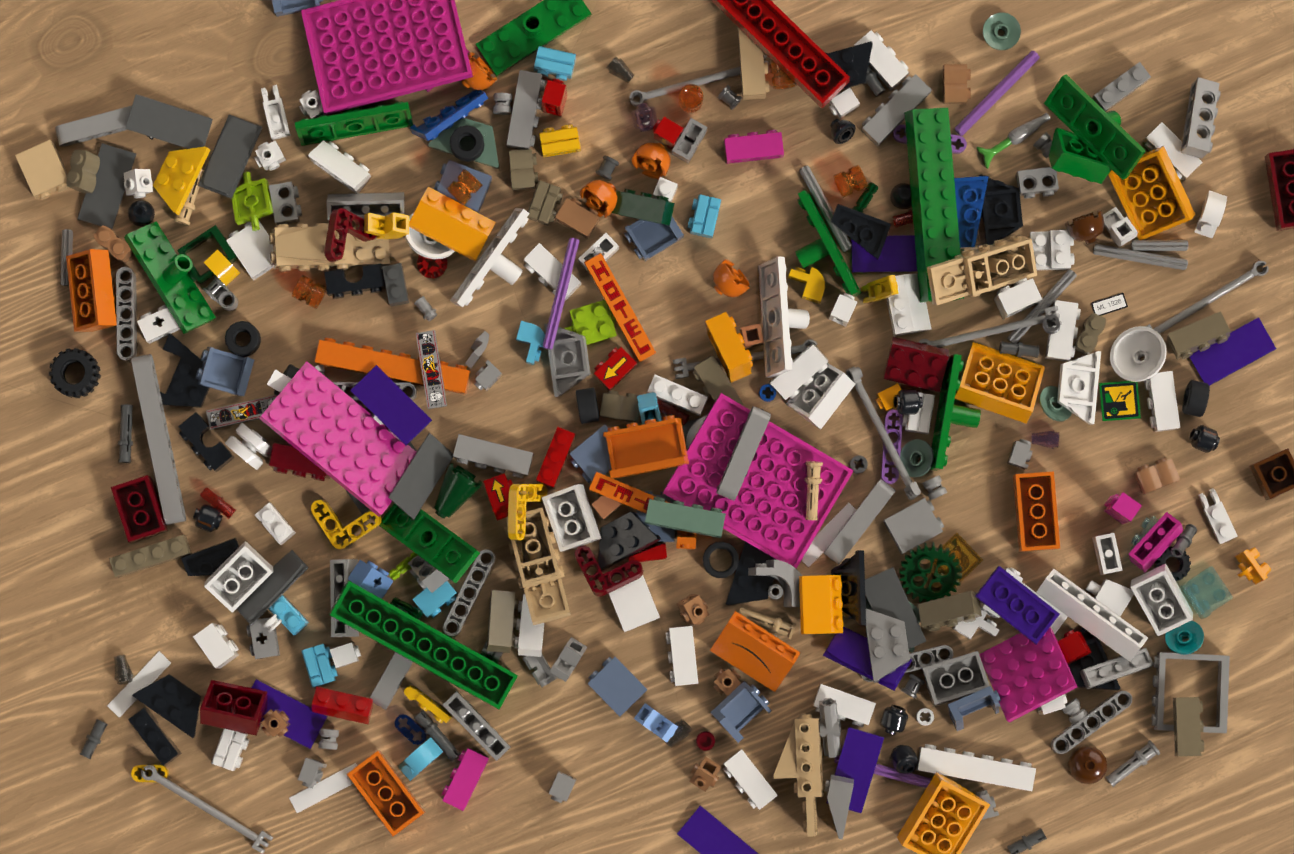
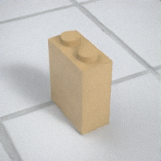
M51 140L15 155L36 199L44 200L50 197L52 192H61L68 189L67 171Z

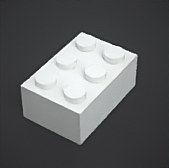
M245 541L205 581L204 587L233 613L273 573V566Z
M1166 563L1131 580L1130 587L1157 636L1193 620V611Z

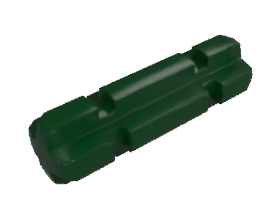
M871 182L867 185V190L862 193L853 210L861 213L864 212L863 209H866L873 198V194L878 190L876 184Z
M396 597L390 602L393 606L418 620L423 615L422 610Z

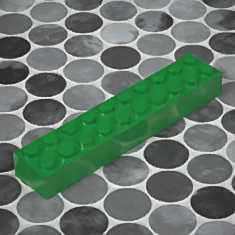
M948 108L912 109L904 112L920 303L932 302L927 267L955 259V256L961 254Z
M350 581L346 582L328 614L499 710L518 677L515 673Z

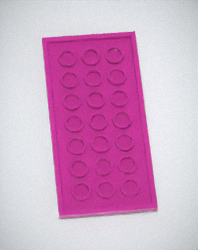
M307 361L259 418L378 517L391 504L392 500L388 498L417 453L409 445L405 446L393 436L384 424L380 425L372 418L373 415Z

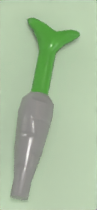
M1048 113L1009 132L1008 138L991 149L977 147L978 152L984 155L985 167L989 168L992 158L1011 144L1018 145L1041 125L1050 120L1051 118Z

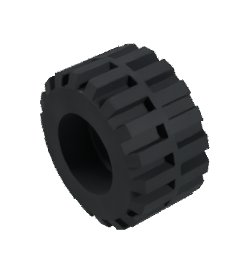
M69 348L65 352L61 351L58 353L59 356L53 358L54 363L50 364L51 372H49V376H51L50 381L54 388L71 398L88 396L87 393H92L94 391L93 388L99 384L97 382L98 379L101 378L99 374L101 370L97 365L96 359L89 353L76 348L73 350ZM79 362L85 368L84 378L77 384H70L65 379V371L70 364Z

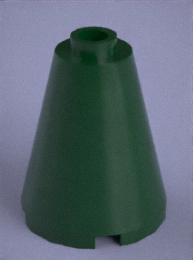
M453 463L447 469L434 505L435 513L444 519L445 517L450 518L483 485L481 480L478 483L474 480L476 477L474 474L459 465L454 468Z

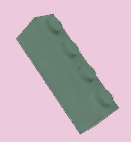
M654 497L653 500L649 499L645 524L721 538L726 514L717 508H711L709 511L704 510L701 505L692 504V507L684 506V502L673 500V503H667L664 498Z

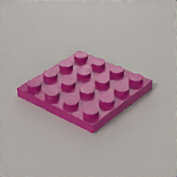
M1051 627L1037 645L1019 633L979 654L993 690H996L1001 699L999 704L1009 723L1077 688V684Z

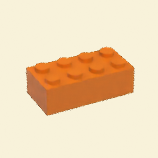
M89 249L66 256L74 332H94L116 326L108 250Z
M1054 471L1013 475L1019 552L1060 549Z
M380 750L347 773L348 777L392 836L398 834L426 813Z

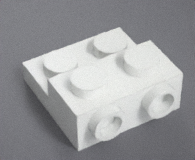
M1067 230L1030 232L1037 271L1069 270L1071 265H1074V253H1070V246L1074 245V239Z

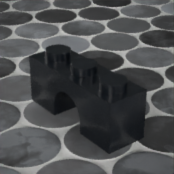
M380 263L362 266L363 276L360 281L355 283L347 281L344 269L324 272L328 296H332L333 299L344 298V294L359 296L363 295L364 291H370V293L382 292V289L386 288L383 265Z
M195 412L178 426L181 430L179 434L185 441L189 440L193 444L191 449L197 456L200 454L205 459L203 463L210 471L213 469L218 472L235 458L222 442L213 447H206L204 445L203 435L210 427L199 413Z
M148 708L141 709L128 719L163 766L168 765L182 754L171 738H168L158 725L159 722Z

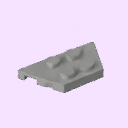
M544 324V326H545V333H546L548 324ZM558 327L553 349H548L555 397L561 396L591 374L585 336Z
M866 609L865 626L873 682L877 683L881 678L910 661L904 621Z

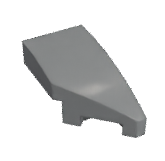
M486 331L471 346L474 352L465 363L470 368L474 366L487 347L489 334Z

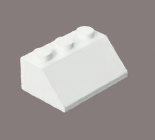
M323 140L309 153L308 157L322 170L358 194L371 178L370 173H368L369 169L361 163L359 166L354 163V158L348 153H340L338 151L339 147L331 141L326 143Z
M918 274L895 276L899 294L886 298L893 336L931 330L926 302L920 303Z
M826 363L828 367L820 374L816 372L812 376L814 378L813 381L806 387L802 385L798 389L799 393L786 403L787 406L819 429L825 425L855 386V383L844 372L829 363Z
M577 484L542 497L560 552L602 539L583 484Z

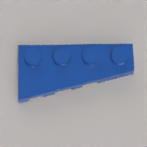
M474 90L455 101V106H446L440 110L439 115L432 118L429 116L423 119L425 123L418 127L413 125L409 129L412 134L427 141L433 140L438 137L440 132L451 128L454 122L468 116L471 110L481 107L488 97L485 92Z
M989 176L954 178L960 248L975 247Z

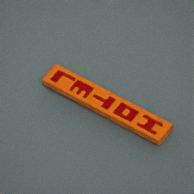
M599 253L584 262L637 360L641 362L655 354L656 351L603 255Z
M596 472L589 488L590 491L647 514L649 499L653 500L655 497L599 472Z

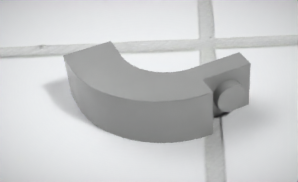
M766 560V564H755V567L748 568V576H771L781 584L784 592V607H800L799 576L802 575L795 567L780 560Z

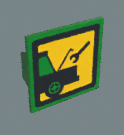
M1138 382L1099 383L1102 421L1141 418Z

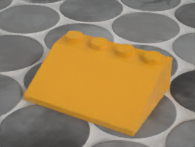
M1164 146L1143 154L1126 179L1122 180L1113 170L1108 174L1130 222L1137 230L1139 240L1185 223L1196 215Z
M973 342L960 378L959 390H956L955 399L1027 424L1034 409L1045 366L1010 354H1000L999 350Z
M936 772L897 838L902 846L918 854H961L990 804L953 780Z

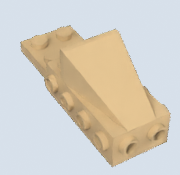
M329 223L315 224V227H308V224H297L296 227H289L288 224H279L269 234L270 244H273V252L270 253L271 263H274V269H279L282 272L291 271V269L309 271L310 268H318L320 271L329 270V268L347 270L351 266H367L380 263L382 265L390 264L389 239L375 238L374 240L364 242L347 233L343 258L338 261L329 262L324 254ZM335 230V237L339 240V234Z
M1021 234L1012 235L1008 240H996L992 245L984 244L978 247L960 248L961 254L955 256V259L927 267L933 305H940L968 295L969 297H977L981 293L992 292L1000 287L1011 286L1012 283H1016L1021 279L1027 278L1028 280V278L1037 276L1032 239L1022 237Z
M543 507L526 512V531L523 540H511L512 543L508 544L511 555L515 554L516 560H513L515 571L520 573V577H517L519 588H524L533 626L571 616L561 578L565 577L562 565L558 566L557 560H561L558 548L554 549L553 543H556L554 533L549 532L548 527L551 524L548 515L545 516ZM506 517L507 526L504 527L507 538H509L508 517Z
M812 714L799 715V718L795 719L774 772V779L797 778V781L794 782V793H798V798L806 797V800L802 802L803 813H806L807 820L803 821V830L807 832V837L818 835L816 797L824 795L822 740L820 736L821 718H812Z

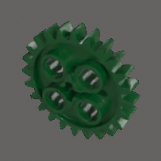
M934 542L931 547L924 543V548L917 545L916 552L910 549L911 556L905 554L906 561H901V566L904 568H899V573L903 574L900 576V581H904L902 583L903 588L908 587L906 589L907 594L913 592L912 599L918 596L920 603L923 599H926V602H928L930 599L944 598L945 595L951 596L950 591L957 592L956 586H960V580L958 579L962 578V573H960L962 567L958 565L960 563L959 559H954L956 557L955 553L949 554V548L943 550L942 544L935 548ZM923 559H928L930 561L928 564L920 563V561ZM934 559H938L934 565V573H931ZM942 565H946L948 567L944 571L938 569ZM931 573L927 588H924L928 580V574ZM921 576L923 579L915 581L914 577ZM935 582H939L941 586L936 588L933 587L932 584Z

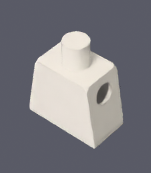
M1107 579L1101 585L1091 580L1085 589L1094 595L1093 598L1119 617L1134 595L1132 589Z

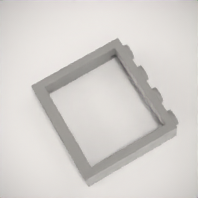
M1157 652L1153 662L1154 668H1156V675L1153 676V687H1156V693L1152 696V706H1155V714H1152L1151 717L1154 730L1174 731V725L1163 724L1166 659L1218 661L1216 727L1204 726L1203 732L1227 733L1230 656L1183 655L1179 653Z

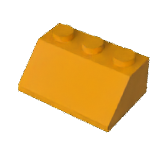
M841 575L799 576L801 634L843 633Z

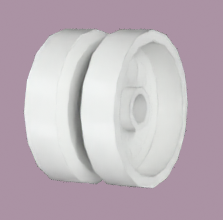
M241 423L236 429V433L244 440L241 442L235 436H230L225 444L249 465L258 470L263 464V460L256 454L257 451L263 456L269 457L272 453V447L255 430H251Z

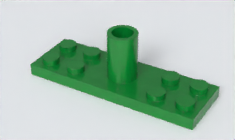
M543 0L476 43V46L497 77L536 52L539 46L544 47L590 17L592 13L583 0ZM531 24L538 25L536 29L528 28Z
M1067 74L1060 78L1044 102L1122 180L1129 176L1146 152L1120 126L1121 117L1116 111L1105 112Z
M396 102L393 105L387 106L379 105L362 110L360 106L345 110L343 114L323 115L319 118L302 119L295 122L301 146L321 143L323 140L327 142L414 125L408 102Z
M801 191L798 193L800 198L797 201L802 210H807L809 215L806 218L811 226L816 227L821 238L795 251L798 260L803 268H806L830 255L836 265L833 267L836 275L840 278L842 277L844 281L842 286L845 292L856 297L862 293L809 192Z
M157 221L125 235L126 242L183 334L203 326L216 318L195 282L188 274L193 267L192 260L187 255H177Z
M958 354L949 356L941 385L931 445L934 453L933 464L930 468L932 471L942 470L943 466L947 464L948 455L945 454L946 448H949L951 436H949L950 424L977 428L980 422V409L954 405L956 390L958 391L960 387L958 376L964 364V361L961 360L962 355Z
M394 503L379 525L454 583L459 581L480 554L474 547L422 509H420L415 519H412Z

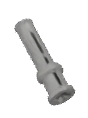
M1149 740L1145 747L1139 751L1136 750L1131 759L1109 776H1106V779L1114 787L1139 766L1147 765V761L1161 753L1152 741Z

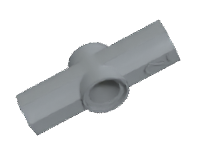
M825 698L819 701L821 718L820 736L823 737L824 755L834 758L841 755V724L837 715L836 700Z

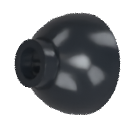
M835 119L830 125L832 128L831 137L836 144H843L849 141L856 130V126L848 120Z
M900 183L892 189L890 199L895 207L899 209H909L912 207L910 184Z
M144 200L133 202L128 209L129 220L139 227L149 225L155 216L153 206Z

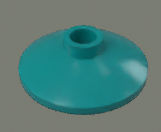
M1191 620L1166 632L1165 641L1168 648L1174 653L1191 654L1197 651L1203 644L1204 632L1198 623Z

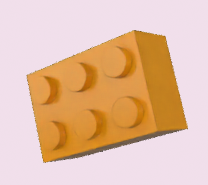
M724 312L706 320L707 335L730 382L732 383L752 374L751 367L753 363L751 360L753 359L748 349L745 350V342L741 333L737 334L735 328L737 326L733 317H729L727 312Z

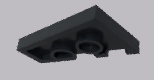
M837 204L831 219L833 225L875 259H879L891 223Z
M235 537L182 557L181 560L187 575H212L239 548V544Z

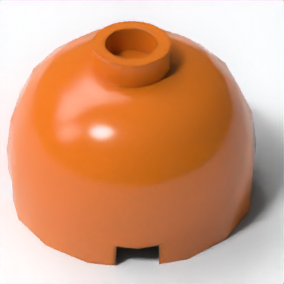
M471 52L468 57L473 77L461 80V82L468 89L471 87L475 90H485L497 81V77L493 78L491 75L494 72L488 64L480 57L474 58L473 55L475 53Z
M644 143L634 153L632 164L636 169L640 167L644 170L642 174L645 176L659 179L662 176L665 177L670 168V155L660 143Z
M594 180L586 184L580 191L581 198L585 197L587 200L585 203L587 208L598 212L597 216L599 217L604 215V218H607L616 206V188L610 182Z
M728 259L722 261L715 269L713 274L714 288L720 295L738 297L750 289L748 287L750 283L740 269L736 270L733 268L735 264Z

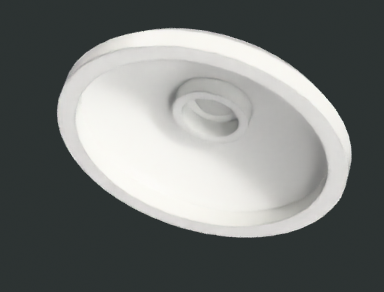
M410 227L409 234L405 236L408 245L417 254L429 259H443L455 252Z
M1138 326L1130 328L1121 333L1112 345L1110 351L1112 368L1121 378L1127 381L1140 382L1147 380L1157 374L1162 368L1166 359V344L1161 335L1149 327ZM1145 356L1144 360L1140 361V358Z

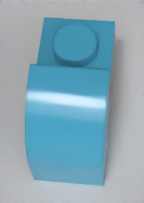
M521 321L516 340L530 344L526 363L534 365L535 361L539 362L541 350L538 349L539 347L543 348L545 334L537 325Z
M430 737L412 752L398 768L411 781L441 755L443 751Z

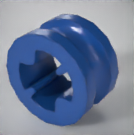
M765 384L760 388L759 396L763 401L770 402L776 397V389L770 384ZM765 388H770L773 396L770 395V398H766L762 391H766Z

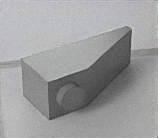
M831 775L830 780H826L824 791L827 792V799L838 838L843 840L854 779Z

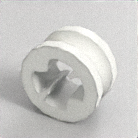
M276 614L263 625L264 628H268L269 633L282 622L281 619L278 620L276 618Z
M923 708L917 712L916 720L921 725H930L934 720V714L930 709ZM922 712L925 714H930V717H928L930 718V720L928 722L925 720H920V717H922L920 716V714Z

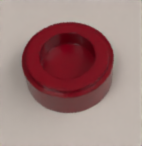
M703 731L696 737V744L699 749L708 751L714 747L715 737L712 733Z

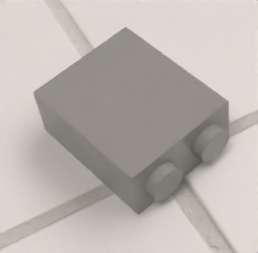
M923 498L883 520L901 554L943 532L942 528L944 525L939 517L936 518L932 511L935 509L930 500L926 501Z

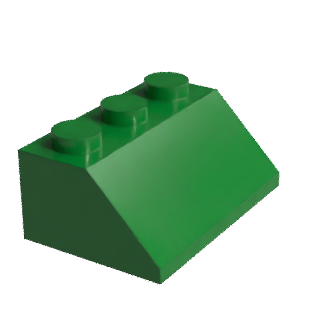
M1060 128L1055 129L1049 152L1051 168L1057 172H1064L1073 177H1080L1090 182L1102 184L1112 169L1075 133Z

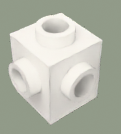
M316 90L305 92L302 98L299 99L302 104L299 108L304 116L309 115L311 119H315L325 115L320 94Z
M276 141L271 143L265 142L259 145L258 150L255 151L257 156L254 158L259 168L263 166L265 170H275L280 167V163L286 161Z
M133 169L124 173L126 195H133L134 198L138 199L145 198L146 194L153 192L150 169Z

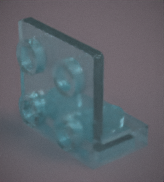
M1210 566L1179 586L1201 619L1211 615V612L1233 598L1213 566Z

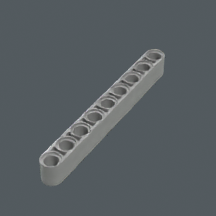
M151 354L134 357L131 359L164 520L166 525L186 521V514L154 360Z

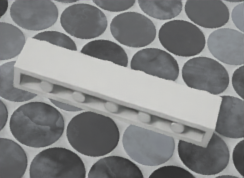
M1055 569L1050 572L1036 592L1129 662L1132 661L1148 639L1147 636Z
M925 744V748L920 747L919 762L916 770L930 773L937 772L941 775L1027 791L1033 790L1036 768H1032L1031 763L1020 762V765L1012 764L1013 760L1001 758V762L994 761L993 756L982 754V758L974 757L975 753L963 751V755L955 753L956 749L944 747V751L936 750L937 746Z

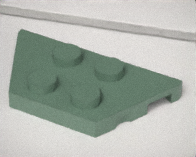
M467 118L459 119L454 122L451 128L440 132L438 137L433 139L428 145L429 148L454 155L450 147L452 133L460 126H473L481 132L485 144L483 153L474 162L499 168L493 126ZM468 136L460 141V147L465 151L473 149L475 144L473 138Z

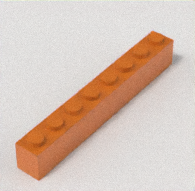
M331 338L319 340L315 358L316 364L368 374L377 365L392 380L424 386L420 357L416 360L412 359L411 355L400 353L399 356L392 355V351L385 349L377 352L373 351V347L362 345V348L354 347V343L346 341L343 344H338L335 339ZM440 361L444 389L466 395L471 373L470 370H467V366L456 364V367L448 366L447 362Z

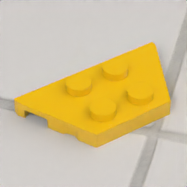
M208 147L169 151L153 183V187L176 215L180 214L210 152Z

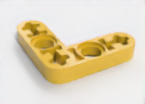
M512 484L510 486L508 536L511 540H523L526 531V502L543 501L542 497L548 495L546 485Z
M316 500L311 505L312 514L336 549H344L381 524V516L378 517L374 512L369 511L343 527L326 500ZM317 504L324 505V508L322 509L324 514L329 513L330 516L321 519V517H323L324 514L321 511L317 512ZM369 515L371 517L375 516V524L369 523L365 527L363 523L370 519ZM328 519L335 521V528L332 530L326 527ZM354 525L361 527V533L358 536L352 533ZM348 533L350 537L343 541L344 545L338 544V536L344 537Z

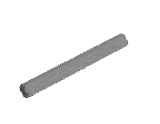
M808 165L802 167L800 173L843 252L851 249L852 245L846 234L831 223L834 212Z
M1095 244L1093 249L1094 255L1186 270L1188 260L1112 246Z
M1068 270L1025 319L1041 316L1045 312V308H1049L1076 278L1075 272ZM1031 326L1014 330L1007 339L1011 343H1017Z

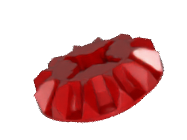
M421 255L418 256L417 267L424 277L434 279L445 273L448 264L447 258L436 259L435 262L439 267L432 266L428 270L429 263L425 259L428 260L429 258Z

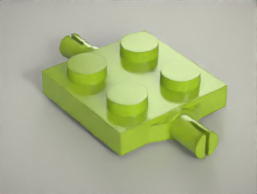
M244 172V183L236 188L232 197L235 222L238 225L251 222L252 230L257 231L260 229L258 220L273 214L269 185L265 178L252 181L251 173Z
M605 300L569 310L572 326L564 329L584 335L586 345L617 336L614 327L615 318Z

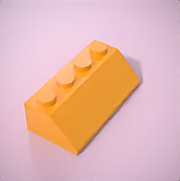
M430 187L426 189L409 221L410 228L473 261L477 260L496 224L495 221Z

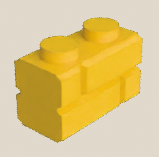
M569 124L561 126L562 129L554 130V128L543 129V132L539 133L543 158L581 152L577 127Z

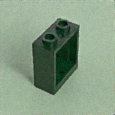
M216 225L177 250L179 254L187 255V253L214 236L228 256V261L232 264L238 260V257ZM194 265L191 271L188 272L194 282L197 280L200 284L215 275L211 270L200 275Z

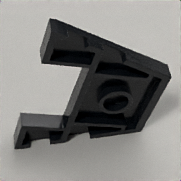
M169 334L163 350L177 355L181 359L166 394L160 392L162 403L165 406L202 408L210 389L209 387L197 384L196 373L198 368H202L203 361L173 335Z

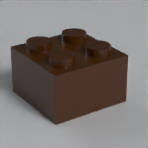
M1288 448L1249 466L1265 500H1270L1294 488V459Z

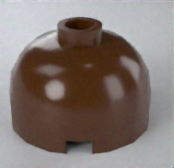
M1097 211L1098 215L1095 216L1092 212L1072 219L1073 223L1070 225L1067 221L1065 226L1070 236L1078 242L1085 241L1086 244L1097 241L1096 237L1103 232L1105 225L1101 211Z
M1092 746L1077 748L1072 752L1068 762L1069 772L1072 777L1083 784H1094L1104 777L1108 765L1102 751Z

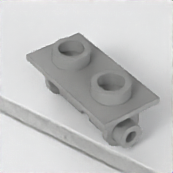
M543 655L541 657L523 656L524 658L522 659L529 670L534 668L535 671L532 675L538 685L540 684L543 687L557 679L554 674L549 672L551 668Z

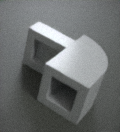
M571 637L549 672L566 682L583 656L587 646Z

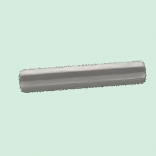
M69 229L62 230V286H69L66 256L73 253V231Z
M1133 240L1131 249L1135 251L1188 250V241Z

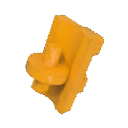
M1255 547L1250 550L1246 549L1235 557L1240 563L1238 567L1241 572L1237 574L1239 578L1245 575L1248 581L1252 580L1256 585L1268 578L1267 574L1271 571V568L1265 562L1260 565L1255 559L1260 556V553Z

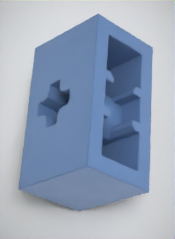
M359 560L348 580L382 599L393 583V580L387 577L389 573L380 567L377 570L378 566L371 561L365 563Z

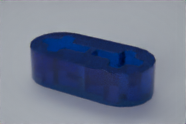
M402 714L395 719V727L411 743L419 745L425 742L427 737L425 730L410 716ZM400 718L403 720L405 718L408 719L407 724L411 727L409 730L404 726L402 728L399 727ZM412 729L417 733L422 732L421 737L423 739L421 741L413 740L414 735L410 732Z

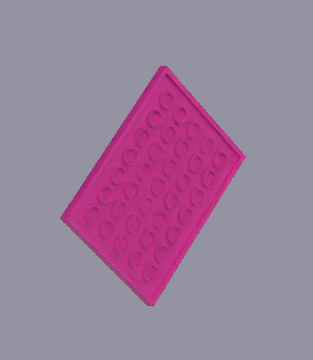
M338 0L301 10L325 115L473 77L455 0Z
M720 393L687 449L689 464L677 466L662 493L675 501L684 502V506L692 507V504L703 506L704 510L710 511L711 508L721 509L722 513L726 514L723 529L771 557L784 561L797 569L854 470L769 421L736 499L733 501L716 494L724 471L751 411ZM806 461L823 462L820 472L822 482L819 484L818 520H805L807 504Z

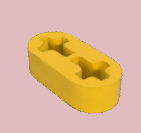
M136 765L133 767L131 776L136 782H156L154 780H145L143 777L139 779V776L135 774L136 771H139V768H142V770L148 772L147 776H152L150 769L145 770L143 768L146 765ZM153 765L157 771L161 768V771L165 772L163 777L168 778L169 770L166 766Z

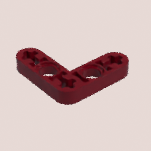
M343 208L333 210L330 214L324 249L325 257L329 262L338 261L343 258L347 233L364 242L374 240L377 235L364 233V219ZM352 220L356 224V229L352 227ZM335 230L339 234V240L335 237Z
M580 546L575 551V558L593 594L599 597L641 578L644 572L642 564L637 560H632L603 574L589 547ZM583 552L586 554L589 562L585 563L581 555V553ZM590 567L597 569L594 575L587 574V570ZM632 567H635L637 569L636 573L632 571ZM620 574L622 576L621 581L613 582L612 577ZM598 579L603 589L599 590L594 580Z

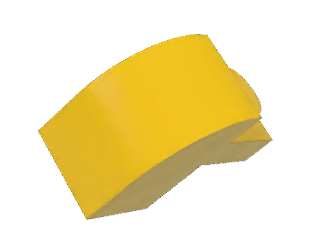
M395 212L386 216L366 213L364 214V233L377 235L376 238L378 239L402 238L409 234V216Z
M218 249L204 261L206 266L226 286L240 274Z
M795 267V270L791 269L788 278L806 284L802 299L820 304L825 290V281L822 274L813 267H811L809 274L806 273L805 269Z

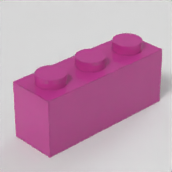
M768 130L766 134L759 135L758 132H749L747 136L740 137L739 134L728 135V138L724 139L727 164L784 157L782 132H777V130Z
M1122 492L1112 495L1107 499L1104 504L1106 506L1104 512L1121 524L1132 521L1142 505Z
M1166 512L1128 554L1130 561L1146 573L1183 532L1182 523Z
M470 748L467 751L463 750L458 759L461 762L458 769L454 767L450 778L453 780L450 786H445L441 794L444 797L442 801L464 811L489 757Z

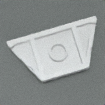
M1101 351L1063 363L1060 366L1057 403L1089 425H1093L1095 422Z

